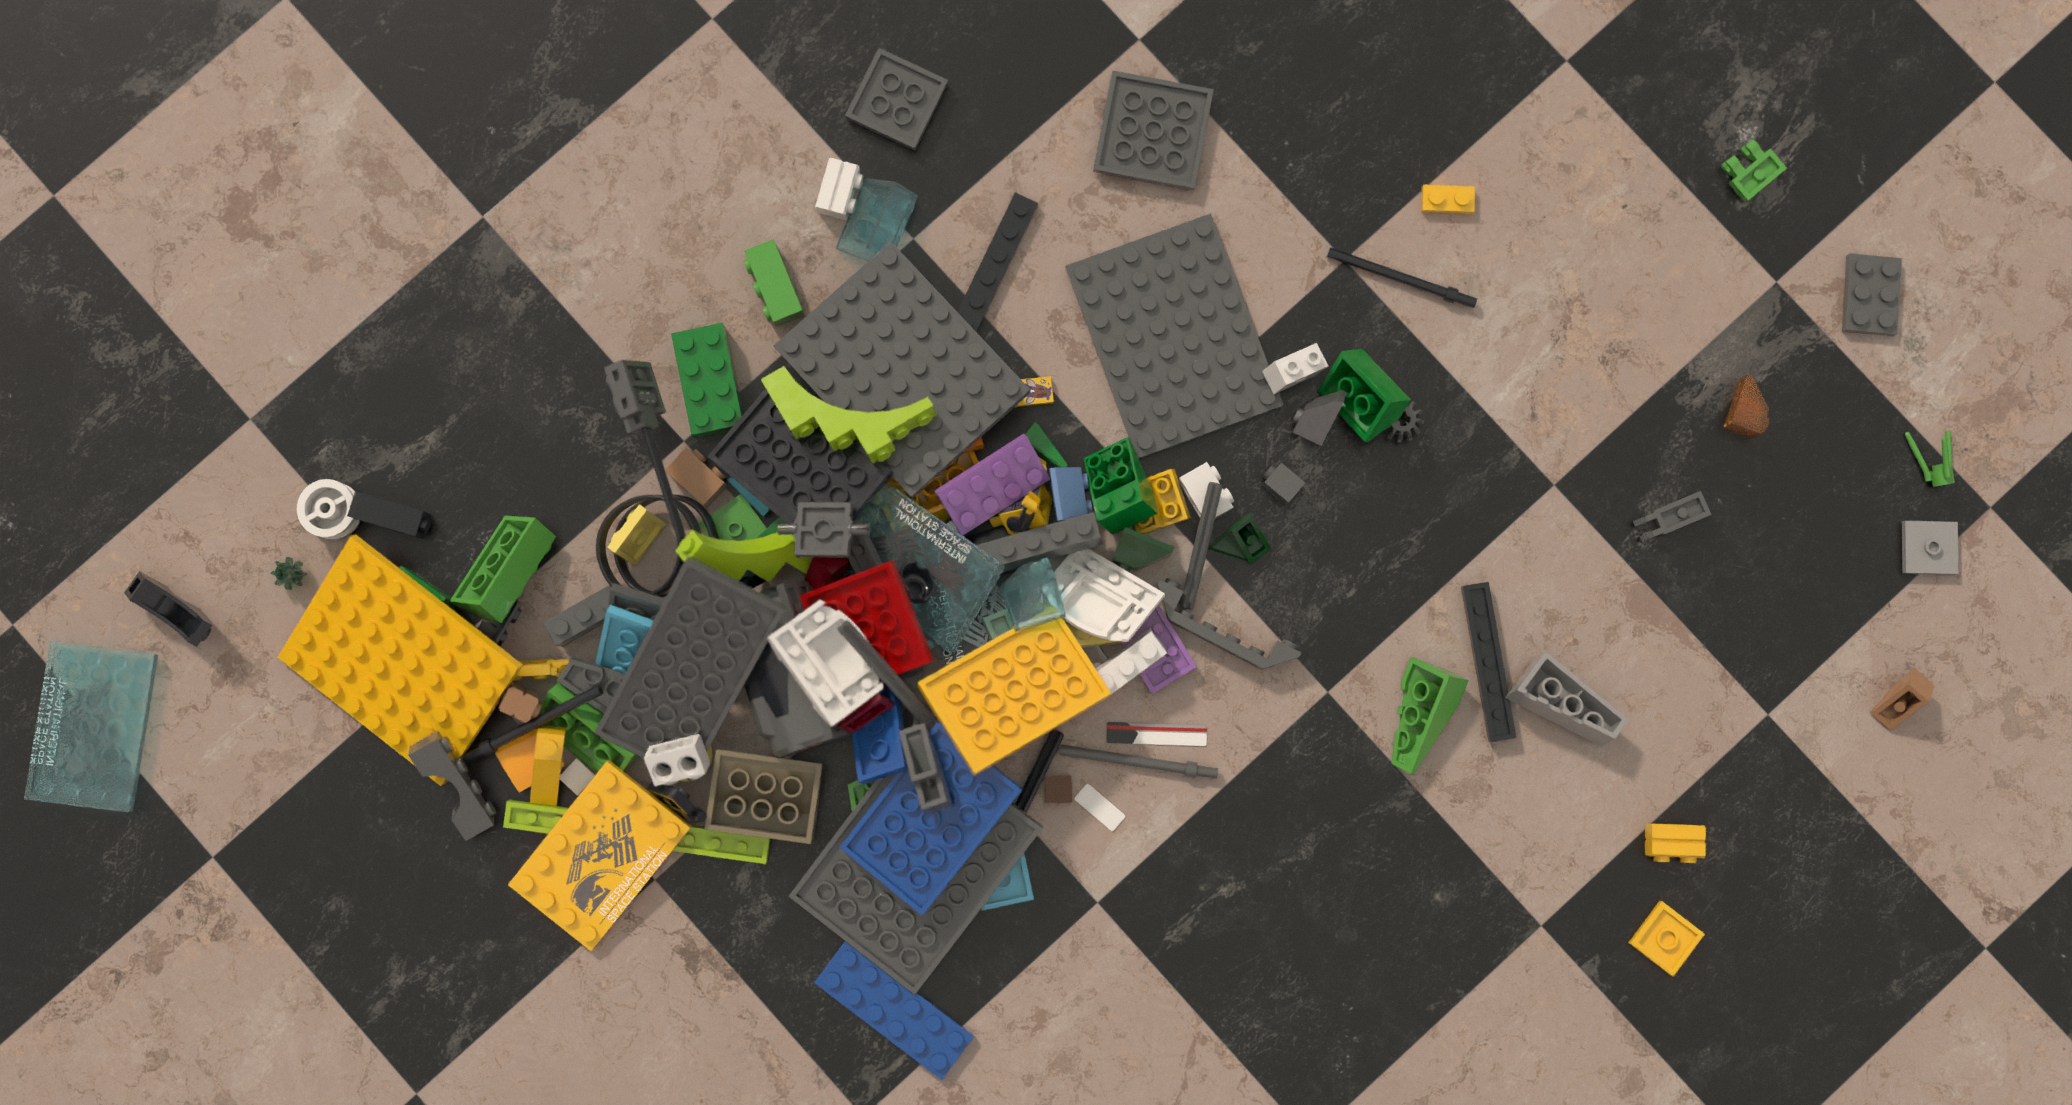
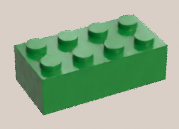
M723 323L671 333L691 435L697 440L728 433L742 417L744 411L726 327Z

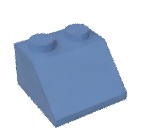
M1081 467L1050 468L1049 476L1056 522L1092 513L1091 499L1086 500L1084 489H1089L1087 473L1082 474Z

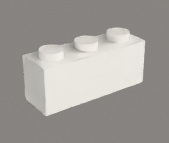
M1150 628L1098 666L1096 671L1112 694L1167 654V650Z

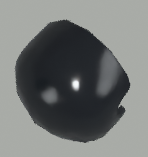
M911 561L903 565L899 575L910 602L914 604L927 602L935 592V580L930 574L929 568L919 567L917 561Z

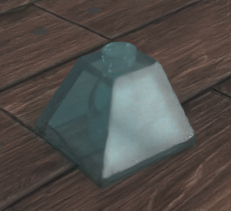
M1048 557L1023 564L999 587V592L1015 632L1066 617L1058 583Z

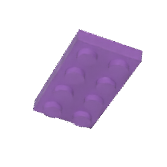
M1022 434L936 489L935 493L956 529L963 536L1027 495L1030 491L1035 490L1050 480V477L1026 435Z

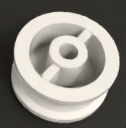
M330 479L311 483L303 490L297 502V516L301 525L311 534L325 539L335 540L350 535L360 523L356 519L347 517L355 491L345 484Z

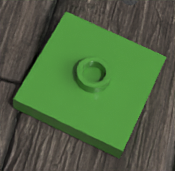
M741 494L710 515L720 540L756 539L767 529L749 502ZM701 521L699 525L709 537L704 521Z

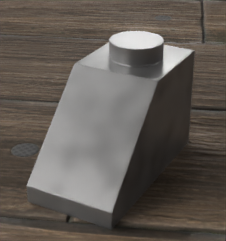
M1338 391L1308 400L1304 409L1298 408L1292 422L1296 423L1293 433L1322 446L1343 405L1347 392Z

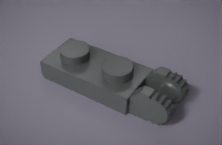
M1699 491L1651 511V514L1637 519L1633 523L1635 527L1642 526L1654 519L1658 529L1645 532L1639 536L1641 541H1645L1659 534L1662 536L1712 514L1702 492Z

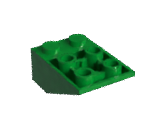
M1129 437L1083 458L1097 522L1112 535L1124 530L1125 527L1129 528L1158 514L1153 491Z

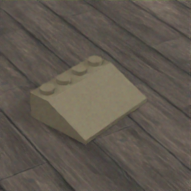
M716 749L705 829L799 843H813L818 817L823 764Z

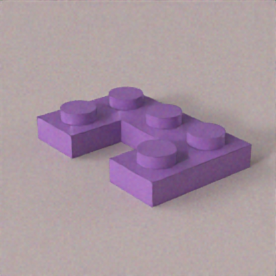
M1159 604L1132 638L1126 643H1120L1124 648L1151 628L1166 648L1167 654L1139 674L1151 694L1197 667Z

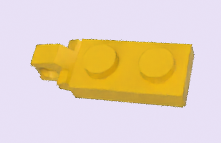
M571 659L517 660L523 666L513 681L522 679V676H532V679H545L548 675L559 677Z

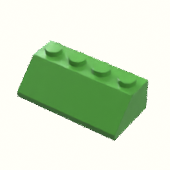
M504 516L450 602L485 621L502 623L510 614V609L516 599L522 595L530 577L537 571L538 564L543 556L551 549V544L556 536L536 518Z
M558 682L548 691L538 715L577 695ZM588 702L544 724V726L566 728L564 747L596 773L608 760L627 773L640 757L594 734L604 713Z

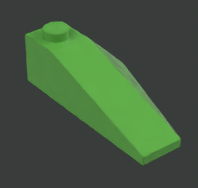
M1414 657L1410 658L1401 681L1400 690H1403L1402 706H1398L1397 713L1401 716L1399 730L1395 732L1391 764L1409 774H1415L1458 707L1469 680Z

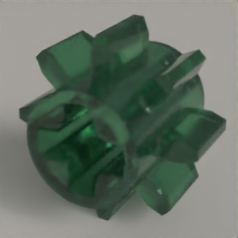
M286 557L285 563L275 562L277 567L275 571L271 572L277 578L274 583L275 585L281 586L285 583L284 587L286 590H292V584L303 585L301 580L303 576L307 575L301 569L303 562L297 561L293 564V558ZM288 569H291L290 572H289L290 575H291L290 578H287L288 575H289L288 572H287Z

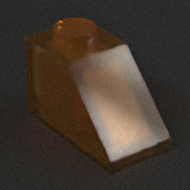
M1745 375L1739 379L1724 428L1755 437L1766 431L1770 418L1767 417L1769 408L1752 376Z

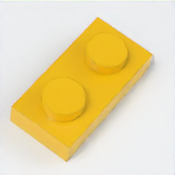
M1422 186L1421 213L1473 214L1475 212V186Z

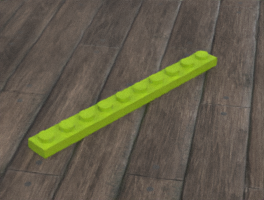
M508 800L506 802L503 827L549 834L569 808ZM691 825L692 827L673 849L675 852L767 864L771 838L706 830L705 827Z

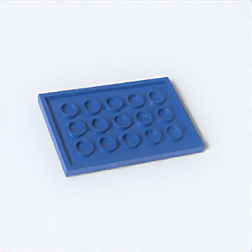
M940 721L934 725L929 733L945 776L953 806L929 814L921 810L916 787L911 781L909 770L897 773L839 847L921 916L927 912L1023 790V788L994 765L974 776Z

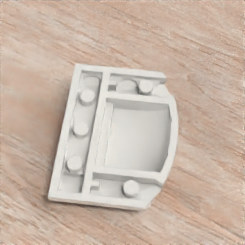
M1090 549L1070 553L1042 586L1043 594H1046L1050 605L1055 606L1064 620L1085 633L1110 641L1128 642L1165 597V593Z
M819 600L771 634L767 639L779 661L784 663L812 702V707L832 727L882 690L883 682L879 684V676L840 634L838 627L848 620L866 639L861 630L844 613L824 606L823 604L826 602Z

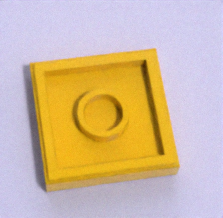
M1659 901L1628 943L1670 976L1674 977L1705 934L1663 901Z

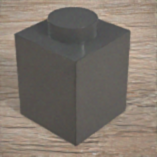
M1280 463L1277 468L1272 465L1263 475L1266 481L1262 486L1284 505H1287L1305 482L1283 463Z

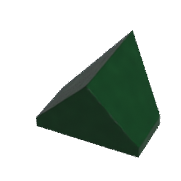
M1249 513L1209 544L1208 549L1252 564L1268 552L1271 547L1253 515Z

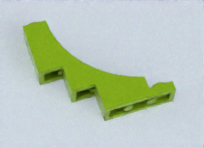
M691 530L676 549L677 554L684 562L687 556H690L736 581H739L745 572L750 570L770 582L786 562L806 574L813 558L796 557L794 555V536L778 535V532L752 540L725 541L707 537Z

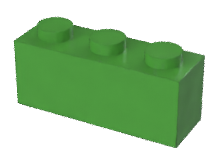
M774 239L745 250L747 259H744L743 262L748 274L754 273L757 282L753 283V287L758 298L763 297L767 306L762 307L767 321L773 320L775 326L778 327L805 316Z

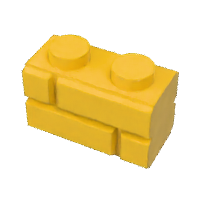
M1646 823L1645 854L1653 856V861L1670 862V857H1680V862L1697 863V858H1705V826Z

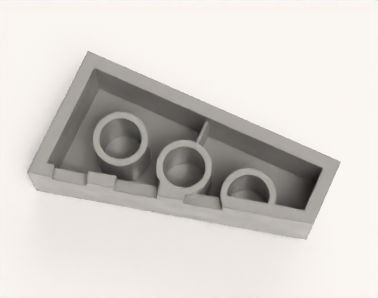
M1546 651L1532 660L1505 697L1600 746L1614 740L1629 720Z

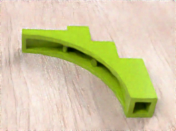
M784 366L761 379L795 439L807 437L814 432L815 428L820 427L834 452L838 449L849 447L855 439H858L872 464L888 459L892 452L896 451L892 443L893 440L906 437L912 429L917 426L927 425L933 420V417L937 416L934 406L928 397L906 407L881 412L851 411L829 405L802 388Z

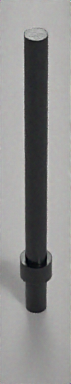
M1331 247L1327 254L1328 258L1443 297V301L1452 304L1457 302L1474 308L1477 302V298L1460 293L1457 288L1451 286L1446 288Z
M596 685L494 739L488 738L480 742L477 748L463 755L466 763H471L482 756L488 757L496 753L498 748L602 695V687Z

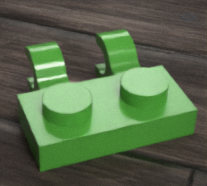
M1754 139L1740 149L1746 158L1753 161L1746 169L1735 156H1732L1721 165L1722 169L1734 178L1729 182V185L1744 202L1749 201L1787 169L1771 148L1764 153Z

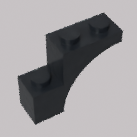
M141 571L138 572L124 592L129 601L165 622L195 647L201 641H205L211 632L212 624L199 608L172 594L166 585Z

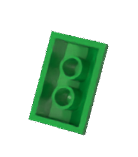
M1363 349L1342 351L1318 389L1322 396L1338 391L1347 392L1338 413L1365 442H1369L1395 423L1411 401Z

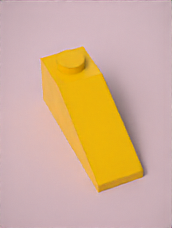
M544 725L538 728L530 795L531 804L557 806L566 728Z

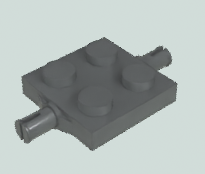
M798 502L797 517L794 524H778L779 529L777 531L778 535L794 536V555L796 557L850 558L853 535L869 536L870 532L868 530H870L869 524L853 523V504L851 502Z

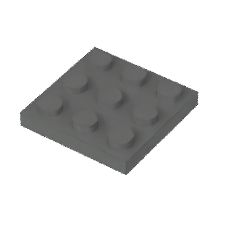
M878 48L845 114V118L915 151L949 82L941 76Z

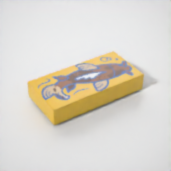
M1051 376L1021 379L1031 390V393L1015 407L1054 403Z

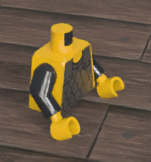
M1039 458L1047 472L1046 461ZM1042 484L989 518L993 527L1004 525L1011 535L1048 525L1053 499L1045 484Z

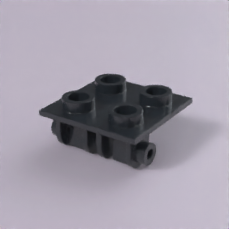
M516 599L510 609V614L502 623L492 622L497 625L495 627L482 620L477 629L501 647L508 635L506 630L510 622L514 624L522 611L519 607V600Z

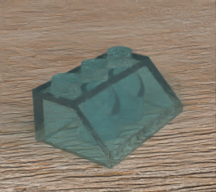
M865 178L856 198L857 202L854 213L849 215L836 249L868 262L890 241L897 247L909 216L914 209L918 195L897 182Z

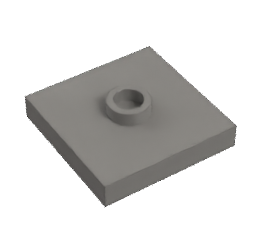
M1903 521L1902 574H1958V522Z

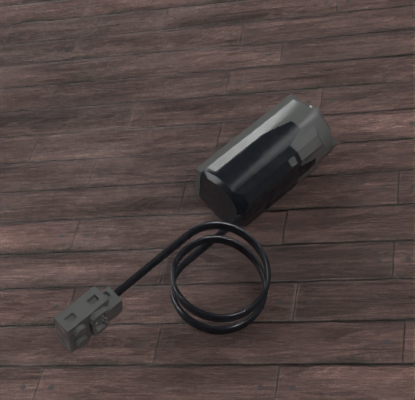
M620 360L604 367L607 375V384L612 390L615 409L620 419H623L627 433L644 435L663 494L641 495L628 499L616 506L603 520L596 538V556L600 570L611 587L614 583L621 584L613 575L607 560V534L617 516L633 504L635 505L619 521L615 533L623 527L629 513L636 509L639 504L642 507H646L651 503L661 500L666 503L676 535L677 548L681 541L686 538L678 510L687 520L690 529L702 534L694 514L682 502L690 505L698 512L704 521L709 537L720 539L712 517L700 503L687 496L672 494L652 429L659 427L656 417L666 413V409L650 362ZM613 552L616 566L625 583L632 589L658 597L667 596L669 589H671L684 564L682 558L677 554L676 564L671 576L660 588L652 592L643 588L635 581L627 568L625 559ZM808 581L782 583L760 591V593L786 606L773 633L805 611L799 596L811 591ZM768 641L744 686L759 733L768 740L772 754L777 758H782L852 734L839 728L837 723L831 727L812 707L813 704L784 663L779 661Z

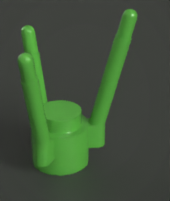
M1946 431V438H1942L1943 464L1933 465L1932 471H1929L1911 434L1906 432L1905 437L1924 473L1925 482L1932 480L1933 487L1955 483L1952 469L1951 432Z

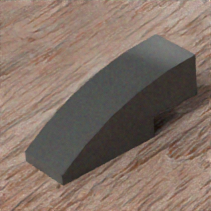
M922 723L899 731L911 781L915 784L921 810L929 814L953 806L945 776L927 725Z

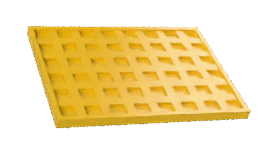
M356 534L348 539L277 657L413 765L414 763L408 756L410 746L436 731H439L442 737L447 736L454 748L452 752L456 758H463V755L467 752L523 666V664ZM428 776L440 786L448 781L442 777Z

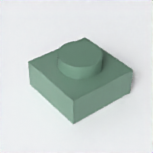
M1008 609L982 619L990 640L1015 627Z

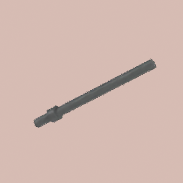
M1061 745L1060 755L1182 773L1185 774V777L1190 778L1202 776L1217 779L1218 768L1197 765V762L1191 761L1180 763Z

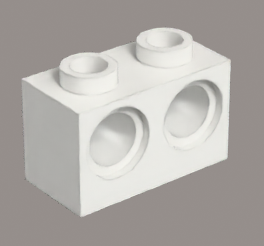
M700 734L649 746L644 757L654 786L662 784L669 786L687 778L691 780L698 779L706 774L710 763ZM686 757H692L695 761H689ZM661 763L668 764L670 768L662 766Z

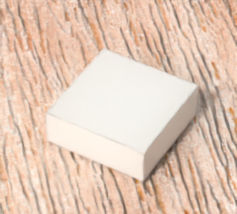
M576 758L560 775V780L579 796L596 774L580 759Z

